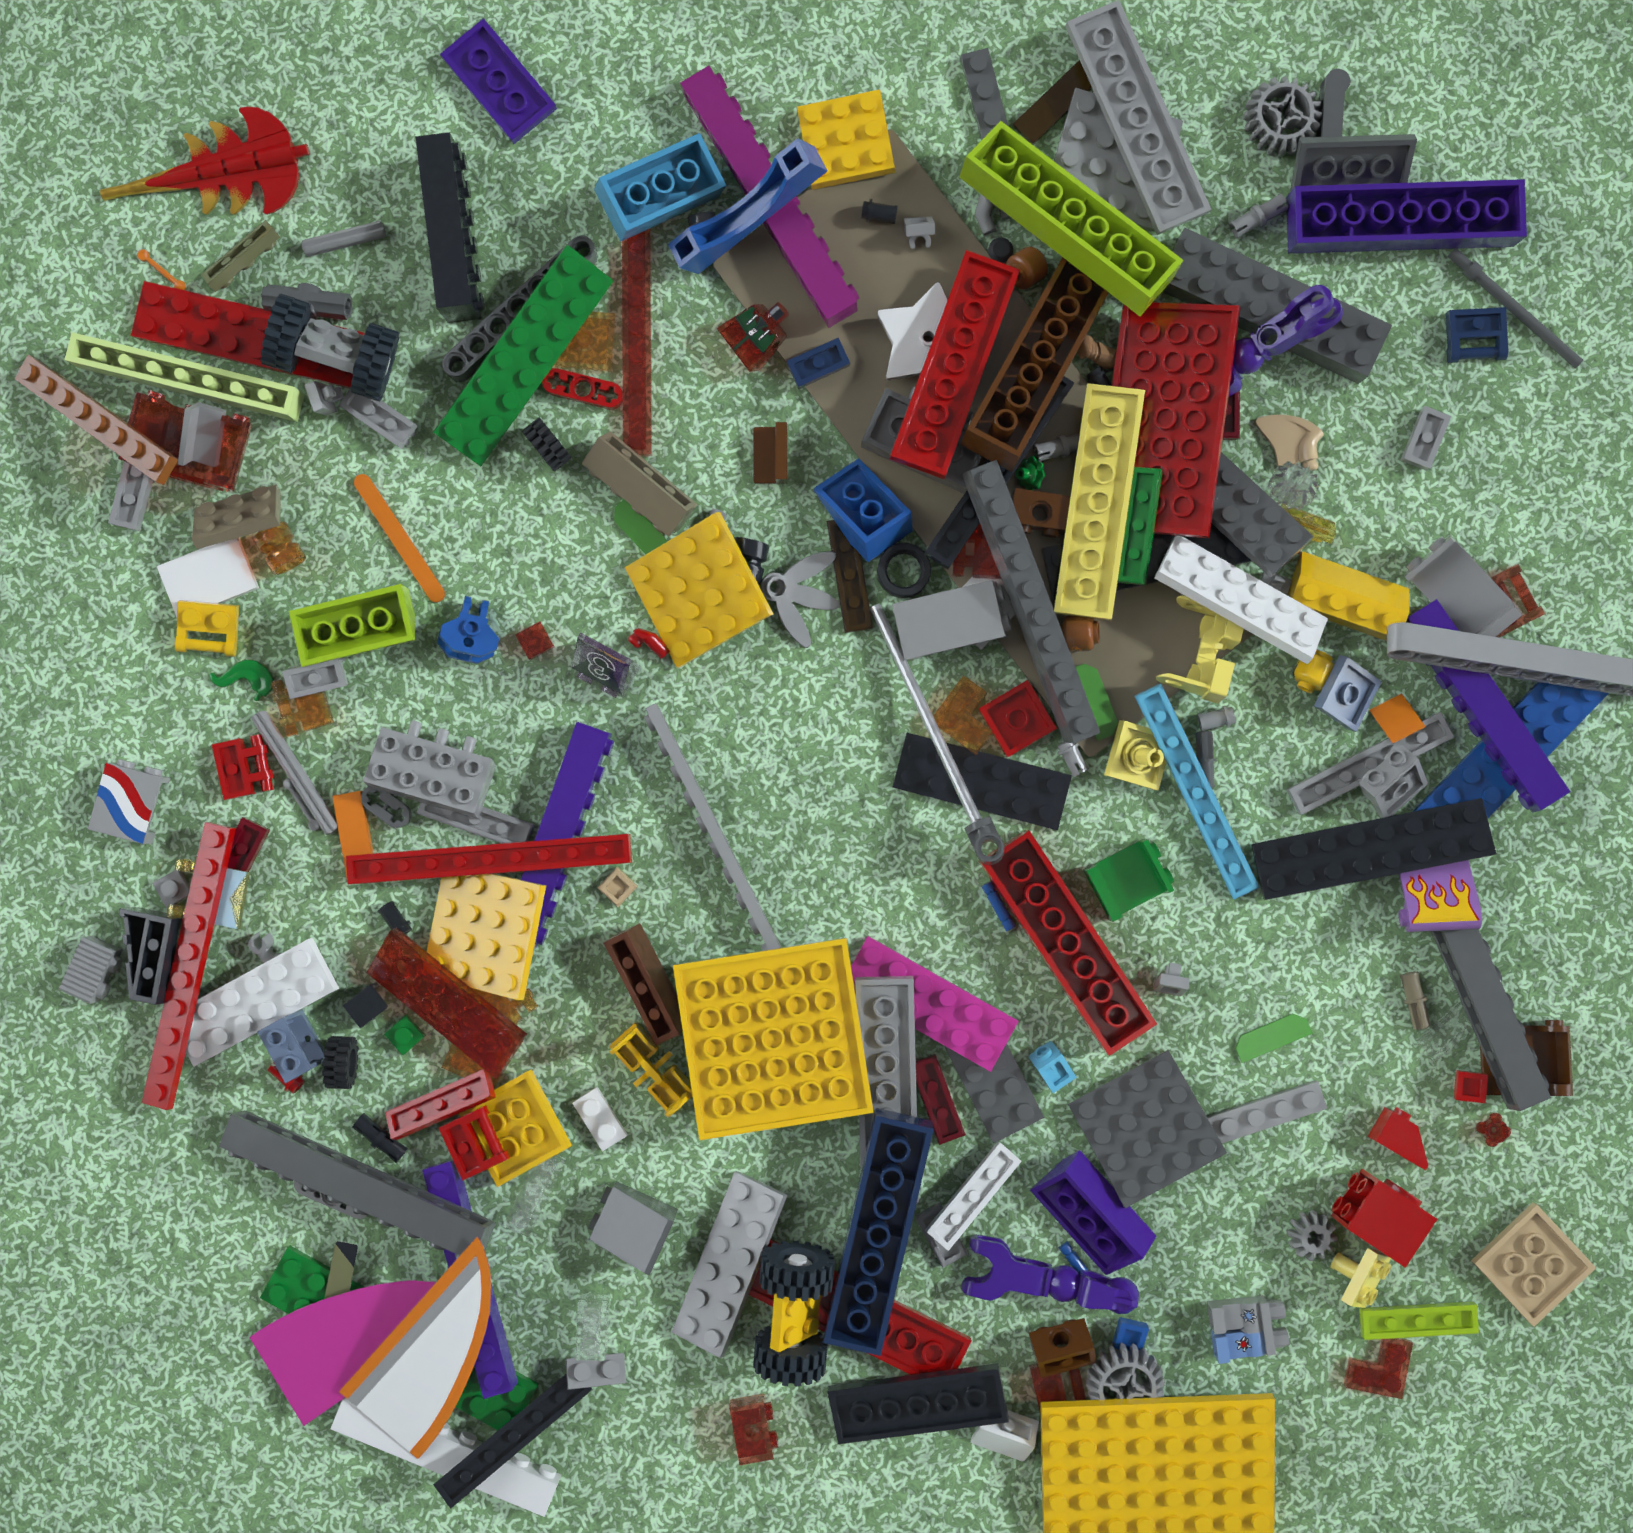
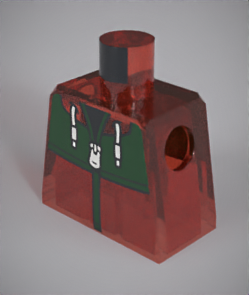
M779 302L769 310L763 304H754L720 325L717 330L749 372L759 371L786 339L787 335L779 324L789 316V313Z

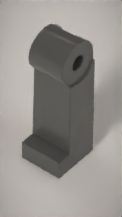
M1343 69L1331 70L1321 83L1319 101L1321 103L1318 111L1322 113V117L1317 121L1320 124V128L1316 132V137L1342 136L1345 91L1351 82L1349 74Z

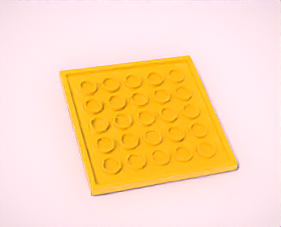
M847 938L673 965L699 1140L874 1113Z

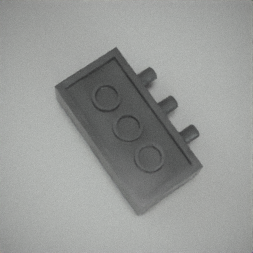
M915 386L912 387L908 398L885 388L864 434L861 448L889 460ZM969 411L945 479L898 462L895 463L965 494L967 488L962 473L977 468L982 457L960 445L975 414Z

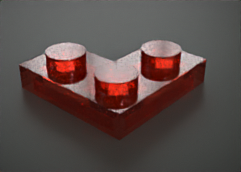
M1403 1338L1381 1339L1377 1362L1349 1357L1344 1386L1349 1389L1403 1399L1413 1342Z

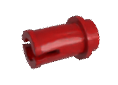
M271 1065L267 1070L285 1086L284 1090L286 1092L290 1091L294 1094L305 1083V1080L302 1079L303 1075L285 1083L276 1066L273 1067Z

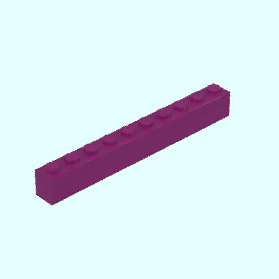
M708 65L680 82L682 93L742 191L747 195L762 180L771 167V163L768 160L771 156L763 142L758 144L754 137L756 131L749 119L744 121L741 117L740 112L742 110L734 96L729 97L726 93L727 85L719 72L714 74ZM796 196L763 222L829 329L858 311L857 300L859 296L853 285H847L843 280V269L837 260L832 262L827 253L830 252L828 245L822 236L817 238L812 229L815 228L814 223L807 213H801L798 208L800 202Z

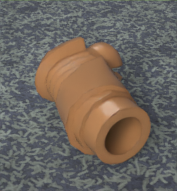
M1086 335L1077 351L1080 359L1088 358L1103 369H1114L1116 350L1100 342L1095 343L1091 336Z

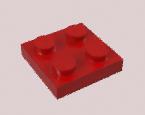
M1029 680L1024 681L978 708L1006 758L1057 729Z

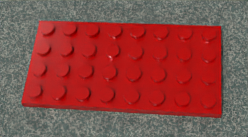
M1152 302L1144 313L1139 316L1123 304L1112 386L1145 390L1134 467L1155 468L1163 471L1154 534L1209 538L1239 323V305Z

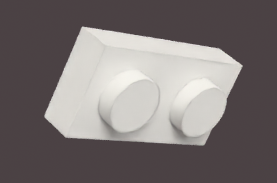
M598 1086L573 1101L572 1104L602 1152L628 1135Z

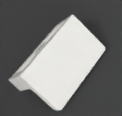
M1008 1410V1423L978 1426L971 1437L972 1444L1020 1461H1025L1035 1448L1039 1421Z

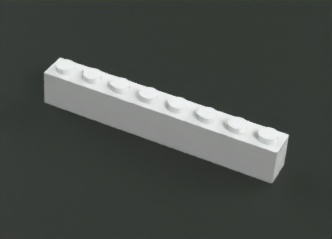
M347 1398L342 1399L330 1428L443 1476L483 1443L477 1440L473 1433L467 1431L459 1433L450 1429V1425L446 1423L428 1449L417 1459ZM517 1453L475 1489L545 1517L561 1474L557 1473V1470L551 1465H537L530 1462V1458L526 1455Z

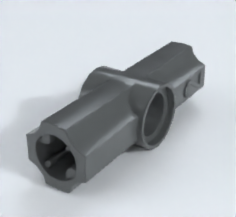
M300 283L297 288L267 284L266 287L263 286L261 292L262 307L265 311L272 310L279 294L309 302L311 304L310 318L315 320L317 317L347 320L351 318L353 311L350 294L322 291L319 287L310 283Z

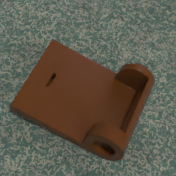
M1545 1020V1025H1523L1526 1031L1524 1035L1526 1041L1536 1053V1064L1539 1071L1548 1081L1550 1096H1573L1570 1026H1564L1563 1020ZM1480 1047L1481 1073L1488 1074L1487 1095H1501Z

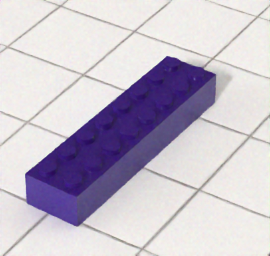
M1525 179L1295 186L1286 197V204H1288V210L1286 211L1288 254L1514 247L1527 237Z

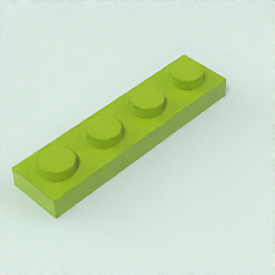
M1473 1301L1359 1308L1361 1337L1364 1340L1479 1333L1478 1307Z

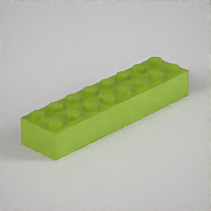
M1002 121L965 158L959 176L960 179L1139 316L1144 313L1173 280L1183 262L1182 258Z

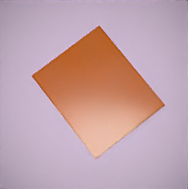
M1402 693L1369 710L1392 743L1426 727Z

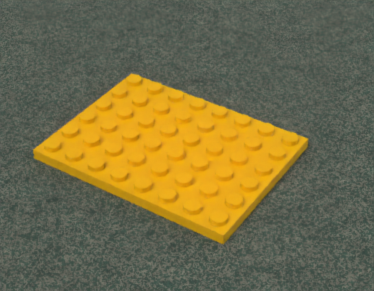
M1272 1393L1040 1402L1043 1533H1274L1275 1398Z

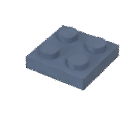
M1339 655L1314 707L1347 730L1357 732L1382 681L1349 657Z

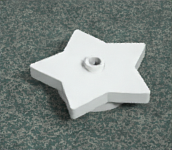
M935 283L913 307L878 311V319L893 345L886 374L887 381L920 376L932 341H924L923 336L927 335L934 338L947 303V298L940 283Z

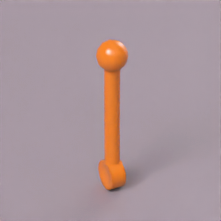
M141 249L138 251L137 256L141 261L148 262L173 283L174 288L185 290V283L174 278L150 258L147 250Z

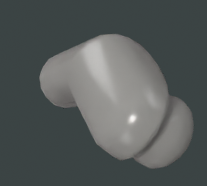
M980 195L975 216L982 234L985 236L996 231L990 215L992 207L996 205L983 195Z

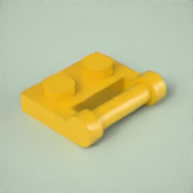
M179 600L175 651L225 653V656L235 657L238 640L239 605ZM188 631L227 634L226 642L188 639Z

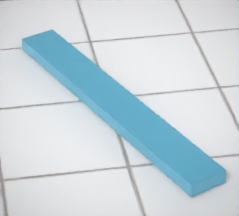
M1161 683L1134 695L1233 900L1260 888Z

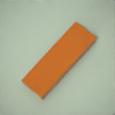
M363 791L332 796L346 877V856L374 854L366 808L361 801Z

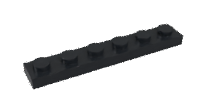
M565 1374L433 1484L451 1509L593 1389L588 1387L567 1390V1374Z

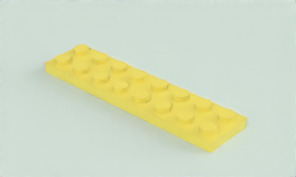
M1087 383L1054 612L1057 614L1112 621L1145 390Z

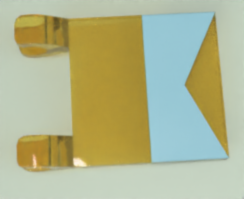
M177 859L175 870L193 873L196 860ZM227 868L215 925L240 929L250 872ZM180 903L168 904L167 915L183 918L186 905Z

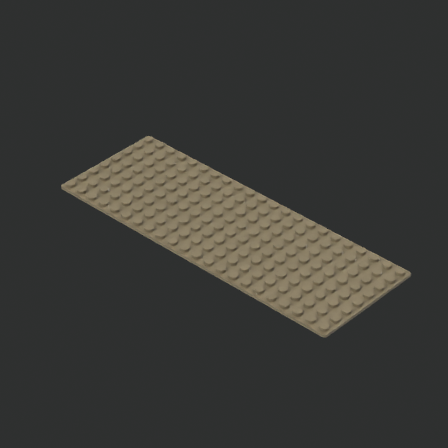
M889 129L888 134L895 173L814 190L810 188L798 197L800 202L798 208L802 214L807 213L815 226L812 229L817 238L823 237L830 250L827 253L832 262L837 260L843 269V280L847 285L852 284L859 296L857 312L828 329L764 224L713 263V266L745 310L754 307L756 311L761 307H765L766 316L771 324L780 333L784 332L785 338L776 350L786 363L798 355L839 337L850 361V366L809 384L805 388L858 458L912 512V528L928 548L964 494L861 448L862 439L885 388L908 398L912 387H916L919 376L891 381L886 380L893 345L879 321L877 313L883 309L913 307L937 282L940 283L948 300L965 251L968 250L990 258V256L898 135ZM869 199H873L872 202L897 205L895 224L870 220L868 223L866 219H861L863 201L869 202ZM932 216L935 222V234L930 235V247H926L925 238L919 236L915 239V248L912 249L908 241L909 236L906 237L904 231V218ZM1013 288L969 410L976 414L1032 313L1030 307L1015 288ZM776 304L784 313L777 321L769 313ZM923 336L924 341H933L931 336ZM1072 362L1064 376L1073 381L1074 385L1034 444L1055 440L1059 435L1067 437L1080 433L1087 382ZM1032 446L1024 459L1034 456V452H1037V450L1034 451ZM1077 452L1070 453L1069 457L1066 458L1059 456L1041 461L1045 477L1040 484V488L1033 489V491L1071 496ZM981 457L977 467L984 465L988 459ZM1016 471L1006 484L1011 497L1015 488L1025 489L1024 486L1018 484L1019 479L1016 477ZM1032 509V516L1035 520L1044 521L1046 519V513L1043 509ZM981 524L978 525L950 568L947 570L942 567L958 588L963 587L993 556ZM1031 530L1030 534L1025 535L1054 609L1055 605L1053 604L1041 549L1063 544L1065 534H1059V538L1042 536L1041 531ZM1162 582L1116 591L1112 621L1094 618L1095 621H1099L1100 625L1099 644H1095L1091 651L1070 652L1075 667L1087 664L1098 670L1118 723L1119 720H1124L1136 724L1144 718L1134 695L1159 684L1160 682L1156 680V676L1170 673L1186 678L1192 664L1197 665L1196 657L1201 638H1199V627L1205 614L1182 608L1177 603L1176 598L1185 595ZM1055 613L1059 625H1063V620L1067 615ZM1014 615L1010 619L1012 630L1007 631L1009 638H998L997 640L1051 709L1016 615ZM1244 629L1241 641L1237 646L1252 636L1253 633ZM1218 650L1215 660L1223 658L1232 650ZM1161 683L1168 699L1181 690ZM1118 724L1112 736L1097 741L1094 735L1078 742L1079 747L1088 757L1096 755L1114 741Z

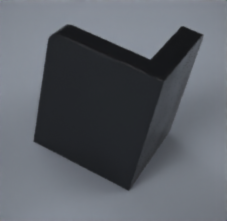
M377 982L370 984L343 1005L359 1028L368 1025L388 1007L376 990L380 987Z

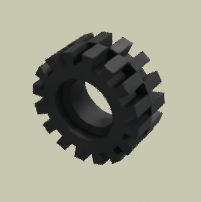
M540 417L522 430V433L554 472L572 458Z
M331 1036L328 1038V1042L325 1045L326 1051L323 1054L325 1058L322 1061V1066H324L322 1076H324L323 1083H325V1088L352 1089V1085H354L357 1077L356 1069H358L357 1053L359 1046H357L358 1041L356 1037Z

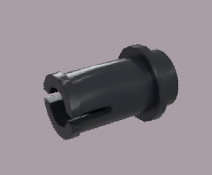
M869 199V202L863 201L861 219H866L868 223L870 220L895 224L897 205L872 202L873 199Z
M1100 366L1086 375L1089 380L1087 383L1112 386L1105 374L1107 372L1106 369L1102 370Z
M394 901L388 902L377 911L392 930L390 934L392 936L395 935L397 939L402 938L412 930L410 920H405Z

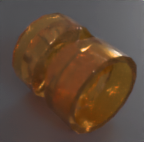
M285 521L280 522V526L259 531L253 537V541L260 553L267 555L265 562L273 575L286 573L306 560V556L299 543L292 542L294 535Z

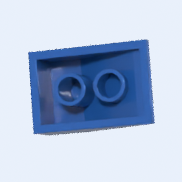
M859 458L814 488V492L849 543L867 562L913 532L912 512Z

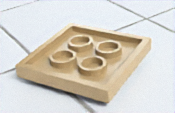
M1533 1202L1471 1260L1533 1327L1596 1269L1590 1260L1547 1214Z

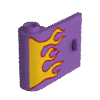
M1469 860L1399 874L1405 900L1404 908L1399 909V923L1401 927H1405L1407 932L1481 928L1482 911Z

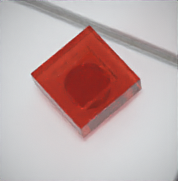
M541 621L515 634L530 661L555 648Z

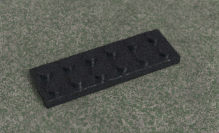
M906 733L892 788L963 806L931 738ZM946 743L977 810L1058 830L1072 775Z
M999 1363L828 1386L827 1390L838 1444L1009 1422Z

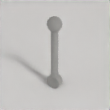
M285 779L283 787L291 792L309 821V829L312 831L318 830L320 826L316 819L311 815L290 779Z

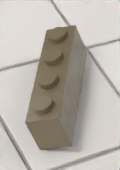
M611 431L598 437L582 462L593 477L601 479L610 487L613 494L626 500L632 505V509L637 514L645 516L653 523L657 531L667 536H671L680 530L698 505Z

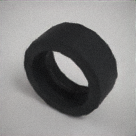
M907 542L897 543L887 548L880 557L877 567L878 581L883 590L891 596L898 598H909L922 592L928 584L931 575V563L929 558L924 555L925 551L917 545ZM897 555H911L920 564V577L910 587L896 586L888 577V564Z

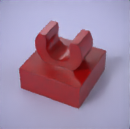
M1456 1070L1453 1098L1459 1101L1486 1104L1488 1074Z

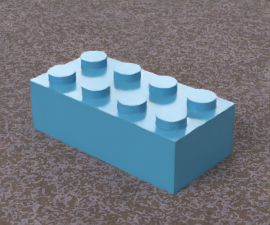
M698 133L599 177L594 191L620 241H623L718 198L727 185L701 134Z

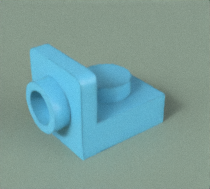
M1052 1041L1038 1047L1028 1056L1052 1093H1055L1077 1078Z

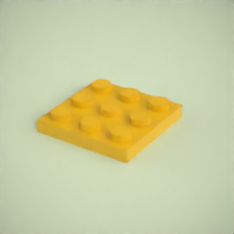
M880 89L797 106L802 139L816 147L827 169L825 174L811 184L812 190L895 173Z
M532 1069L495 1089L496 1098L459 1113V1116L462 1117L487 1105L490 1112L487 1115L503 1150H507L510 1156L509 1159L488 1169L497 1187L572 1146ZM476 1119L471 1122L487 1158H490L493 1154Z

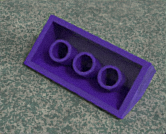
M1080 1150L1064 1158L1030 1189L1033 1195L1105 1275L1143 1259L1157 1237L1130 1206L1124 1208L1112 1185Z

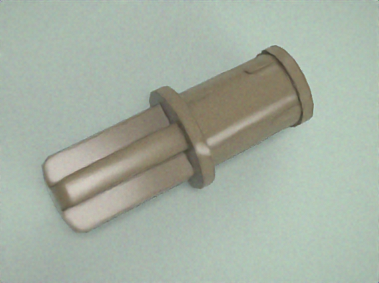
M1413 971L1400 974L1406 997L1404 1004H1408L1413 1028L1415 1030L1426 1029L1430 1026V1020L1425 1004L1427 996L1423 995L1419 972Z

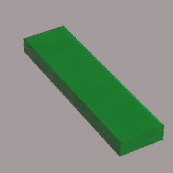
M1134 467L1117 583L1146 586L1163 472L1161 469Z

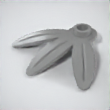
M833 551L819 552L807 556L792 565L783 575L772 572L764 576L761 581L760 589L764 597L770 601H775L776 609L784 628L804 648L811 646L810 635L803 618L792 601L809 608L822 610L838 609L840 603L834 597L821 590L797 585V583L816 575L829 566L836 558V554ZM775 581L777 588L772 592L770 584Z

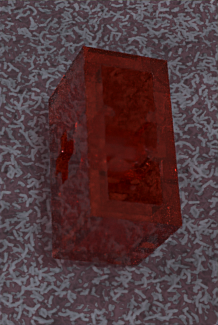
M764 1393L731 1399L729 1409L739 1466L773 1460L774 1449L779 1448L776 1430L771 1431L769 1420L774 1419L771 1401L766 1402ZM756 1424V1428L759 1429V1432L754 1433L753 1428H751V1425Z

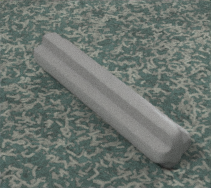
M376 221L305 239L301 244L304 254L310 257L384 238L386 231L383 223Z

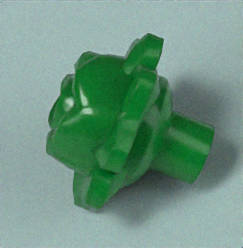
M1034 456L1023 459L1021 467L1016 470V477L1019 479L1018 484L1024 486L1026 490L1039 489L1045 477L1043 463L1037 461Z

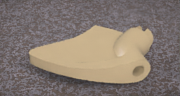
M1268 415L1257 418L1255 424L1272 446L1277 467L1302 464L1303 471L1306 473L1318 469L1316 461L1318 460L1317 443L1324 436L1319 427L1308 420L1291 415Z

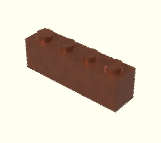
M641 923L605 941L603 944L655 1045L680 1035L683 1030L677 994Z

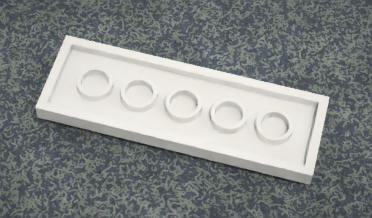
M1175 536L1172 539L1155 576V579L1302 662L1308 664L1313 659L1328 618L1182 536Z
M314 939L305 940L197 1000L186 1049L193 1067L258 1033L257 1031L275 1021L295 1013L339 989Z

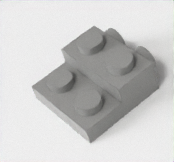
M1403 745L1391 750L1384 757L1383 762L1376 768L1369 770L1359 783L1364 796L1373 803L1376 813L1381 818L1393 816L1428 784L1419 758Z

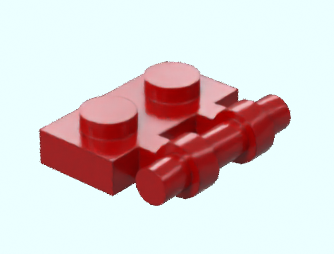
M261 734L250 736L252 747L246 749L242 738L211 744L223 800L255 794L253 783L259 781L262 792L274 790L272 784L274 774L273 770H269L266 756L269 751L267 745H264ZM255 757L258 772L250 773L247 758Z

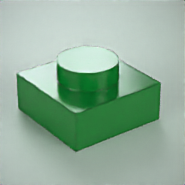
M408 1014L384 1034L402 1055H405L426 1036Z

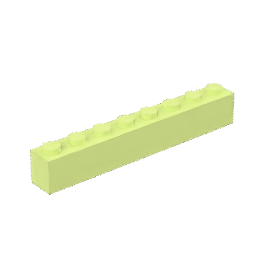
M73 332L71 333L65 361L80 369L295 422L299 420L305 396L293 386Z

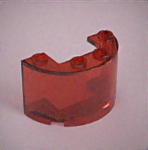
M148 390L147 395L136 392L128 424L178 459L184 412L186 408L192 405L185 404V407L181 408L166 401V396L151 390ZM233 413L232 418L228 415H222L221 421L225 424L219 465L212 467L191 461L181 466L178 465L177 461L169 477L223 491L225 488L227 492L233 493L252 429L250 418ZM121 456L118 457L119 460L130 464Z

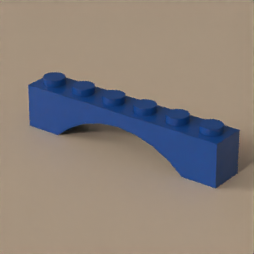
M797 138L775 156L765 176L745 197L720 214L688 227L672 240L668 246L679 268L700 274L825 174L827 169L816 147Z

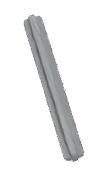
M262 710L254 714L251 718L323 832L331 834L336 831L338 826L335 817L268 713Z

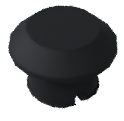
M1003 237L994 239L988 247L990 258L1001 263L1006 262L1013 255L1012 243Z

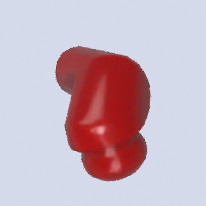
M638 628L633 630L634 633L628 637V641L635 648H640L645 643L660 659L670 652L666 644L655 633Z

